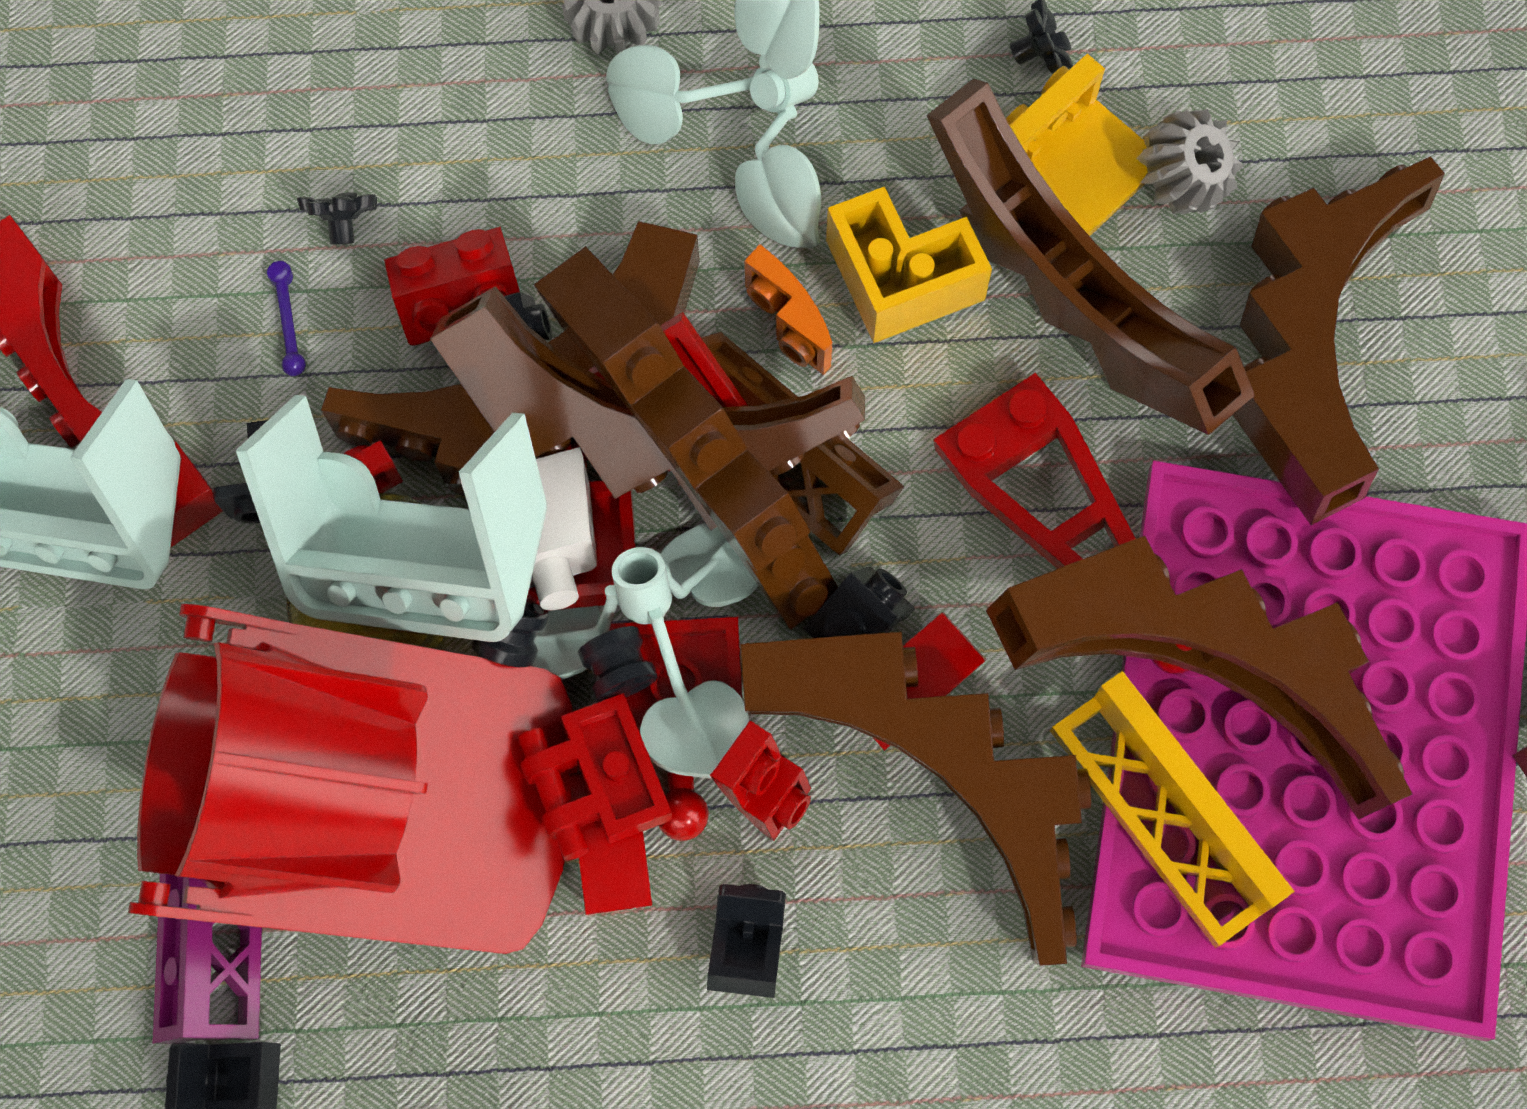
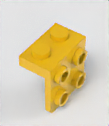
M1086 54L1071 69H1068L1066 66L1059 68L1048 79L1042 89V95L1031 106L1019 105L1010 113L1006 120L1040 175L1062 205L1090 236L1145 185L1140 182L1146 176L1148 170L1145 165L1136 159L1147 148L1144 139L1096 100L1105 68L1089 54Z

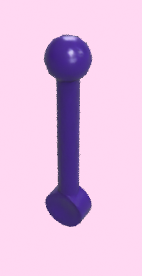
M276 261L269 265L267 275L277 291L286 352L282 359L281 367L289 376H298L304 372L306 361L303 356L298 354L288 285L293 280V273L286 262Z

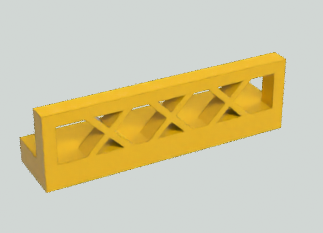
M1123 671L1101 685L1092 699L1052 726L1050 730L1052 735L1068 755H1076L1078 769L1087 768L1090 785L1215 949L1295 892ZM1100 712L1117 734L1114 757L1087 752L1072 731ZM1125 746L1136 760L1124 759ZM1099 766L1112 768L1111 782ZM1122 770L1149 775L1158 787L1155 811L1130 807L1119 793ZM1166 800L1169 801L1179 815L1165 812ZM1140 820L1153 822L1152 835ZM1164 824L1187 827L1199 840L1197 865L1173 862L1169 859L1161 848ZM1209 854L1220 869L1207 867ZM1182 874L1195 876L1194 890ZM1206 878L1231 882L1249 906L1221 926L1204 904Z

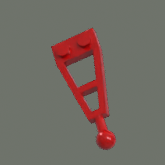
M1036 372L933 439L935 451L967 492L1057 569L1082 560L1083 558L1072 548L1102 528H1105L1114 547L1136 539L1073 417ZM1058 439L1092 504L1050 531L997 486L993 480L1047 444ZM1176 644V646L1183 651H1189L1192 649L1181 644ZM1152 660L1156 667L1166 673L1181 674L1189 671L1163 661Z

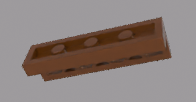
M722 332L702 337V340L748 406H759L798 397ZM849 439L835 445H828L824 442L804 453L800 463L805 486L790 488L778 478V475H772L789 493L810 531L839 556L848 552L873 515L891 506L905 487ZM819 479L823 481L825 484L819 485ZM837 493L857 510L842 532L825 518L821 495ZM801 496H807V502Z

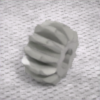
M564 0L562 9L564 20L568 21V25L571 26L572 35L577 40V43L590 41L592 50L598 56L607 46H614V50L619 54L625 50V44L628 42L635 45H644L647 40L646 32L657 31V26L660 23L659 6L662 5V0Z
M1208 109L1194 110L1192 112L1188 110L1181 112L1179 110L1165 116L1163 121L1159 122L1157 126L1151 128L1143 136L1147 148L1136 159L1147 167L1148 173L1140 183L1153 184L1155 187L1154 204L1169 203L1172 214H1187L1197 211L1203 213L1216 208L1218 203L1223 202L1224 197L1229 196L1232 191L1238 188L1233 175H1236L1244 165L1233 155V150L1240 141L1228 140L1225 135L1227 120L1212 121Z

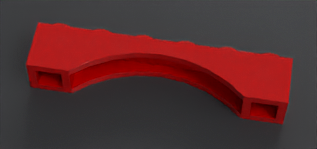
M11 215L0 221V350L6 357L14 352L20 357L25 366L16 372L18 377L38 402L47 397L50 399L58 412L50 416L49 420L66 443L73 448L83 440L102 411L83 397L68 368L61 344L59 319L63 285ZM174 441L175 447L180 454L181 463L171 547L223 512L214 501V491L176 441Z

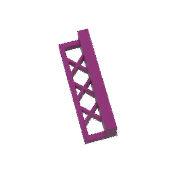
M160 874L159 883L171 884L168 906L196 909L197 905L183 903L185 887H207L205 883L196 878ZM158 917L152 1044H173L196 1040L250 1041L259 1039L261 927L237 925L240 929V947L226 959L212 943L214 922ZM238 965H239V974H238L237 971L235 970V968H236ZM211 966H212V967L214 968V970H215V972H214L212 975H211ZM223 981L226 982L238 997L237 1024H209L210 994Z

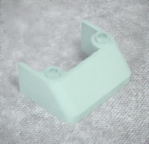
M126 379L76 449L28 443L18 428L19 425L16 418L6 409L0 407V567L136 589H150L154 587L169 563L181 458L173 438L167 433L138 381Z
M294 395L236 450L284 593L289 601L305 615L321 620L487 642H497L505 639L522 618L547 511L546 498L524 413H512L459 471L469 509L380 500L375 480L369 469L361 461L346 454L323 451L307 397L303 395Z

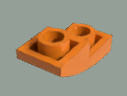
M759 244L744 261L747 294L758 307L767 313L774 314L776 311L778 312L776 314V340L779 341L778 345L781 351L795 364L801 367H806L809 364L824 375L831 367L833 343L826 323L816 304L793 273L777 257Z

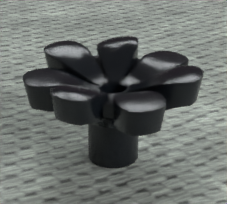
M1036 0L1031 4L1032 11L1025 15L1026 23L1029 27V35L1010 43L1014 59L1020 65L1039 56L1045 61L1048 70L1052 74L1062 66L1071 69L1073 63L1066 52L1071 50V44L1066 33L1061 31L1055 32L1057 23L1053 14L1048 9L1046 1Z
M346 192L337 194L332 199L297 197L300 210L308 211L309 215H317L323 220L328 221L330 244L354 243L352 219L358 218L365 211L377 209L376 194H366L357 197V193Z

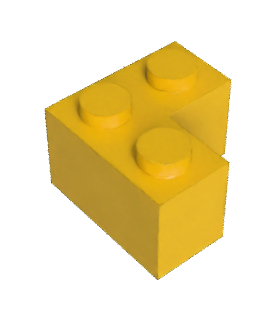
M885 186L827 208L826 242L873 343L985 301L992 268L967 216L909 238Z

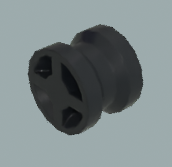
M527 598L522 618L505 639L497 642L472 640V649L482 657L499 664L512 667L532 666L538 652L534 640L537 632L546 627L549 617L548 610L541 608L540 604Z
M627 626L608 631L591 639L578 650L583 667L592 670L596 679L592 689L598 702L624 693L625 698L647 688L658 678L653 663L644 660L640 648L643 644V639L638 627Z

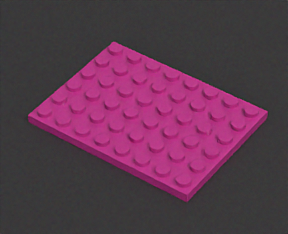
M1153 460L1148 471L1140 537L1146 536L1154 554L1161 557L1166 564L1170 575V585L1175 595L1242 569L1250 586L1262 597L1266 607V616L1273 629L1338 602L1347 621L1358 631L1362 649L1369 660V663L1352 672L1350 676L1357 689L1368 699L1372 710V718L1389 750L1400 760L1404 770V778L1413 795L1358 820L1324 767L1291 731L1256 703L1208 676L1190 670L1181 674H1170L1156 667L1151 659L1123 656L1121 671L1129 678L1295 892L1215 949L1103 802L1081 967L1485 1042L1495 1040L1516 760L1513 755L1517 752L1527 629V523L1366 496L1364 499L1310 525L1285 488L1278 481ZM1114 730L1110 749V756L1114 757L1117 735ZM1125 746L1124 759L1136 760ZM1108 768L1107 778L1111 782L1112 768ZM1122 770L1119 793L1130 807L1155 811L1158 787L1149 775ZM1166 800L1165 812L1179 815L1169 801ZM1140 820L1152 835L1153 822ZM1164 824L1161 848L1169 859L1173 862L1197 865L1199 840L1187 827ZM1209 854L1207 867L1220 869ZM1182 874L1194 890L1195 876ZM1206 878L1204 904L1221 926L1249 906L1231 882Z

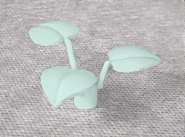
M819 0L735 1L734 16L738 36L745 48L761 55L759 58L760 68L757 69L754 76L747 79L689 91H680V69L678 63L665 50L646 44L627 48L617 54L607 68L606 81L609 85L608 93L623 125L634 137L642 142L661 144L671 140L678 134L683 122V114L679 102L688 103L750 90L751 97L757 106L770 112H777L778 116L755 145L757 159L743 162L736 170L735 189L737 199L746 218L758 231L780 244L796 248H813L820 244L818 226L821 211V191L812 163L803 153L789 145L780 144L769 149L770 144L787 121L797 116L794 105L812 98L817 91L818 74L812 62L815 58L819 38Z
M704 522L677 536L667 544L661 554L646 547H636L621 553L612 565L614 585H609L605 588L606 602L601 616L598 606L548 611L549 617L546 627L537 632L534 640L538 652L532 666L544 668L560 677L561 680L583 672L587 668L583 667L578 650L591 639L608 632L617 605H620L622 613L634 622L652 624L676 697L660 700L648 709L642 720L640 735L651 761L658 767L678 775L712 779L710 774L749 722V715L745 712V703L741 696L733 688L721 681H707L687 692L663 616L671 606V593L677 599H683L691 593L693 598L702 605L721 607L739 602L748 597L756 590L758 584L718 527L710 530Z

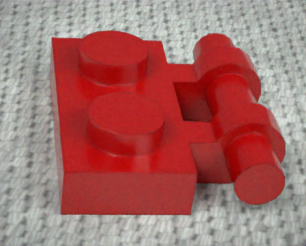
M624 693L561 716L562 726L568 738L566 742L550 747L542 728L528 730L518 737L525 759L521 762L525 778L529 785H536L546 811L541 820L549 839L557 840L565 861L577 859L589 852L582 828L590 823L600 820L607 841L611 844L672 820V811ZM578 766L589 795L571 802L561 774Z

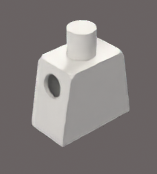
M580 447L536 459L546 498L547 511L529 588H536L540 606L545 610H559L575 603L579 598L573 576L591 571L597 566L590 485Z

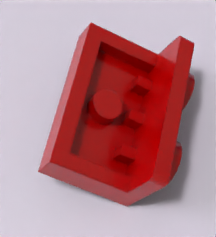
M501 226L489 230H471L461 234L457 239L429 247H410L397 256L384 259L392 299L407 342L411 346L431 341L430 338L443 316L447 315L450 310L459 308L495 286L503 296L520 292Z

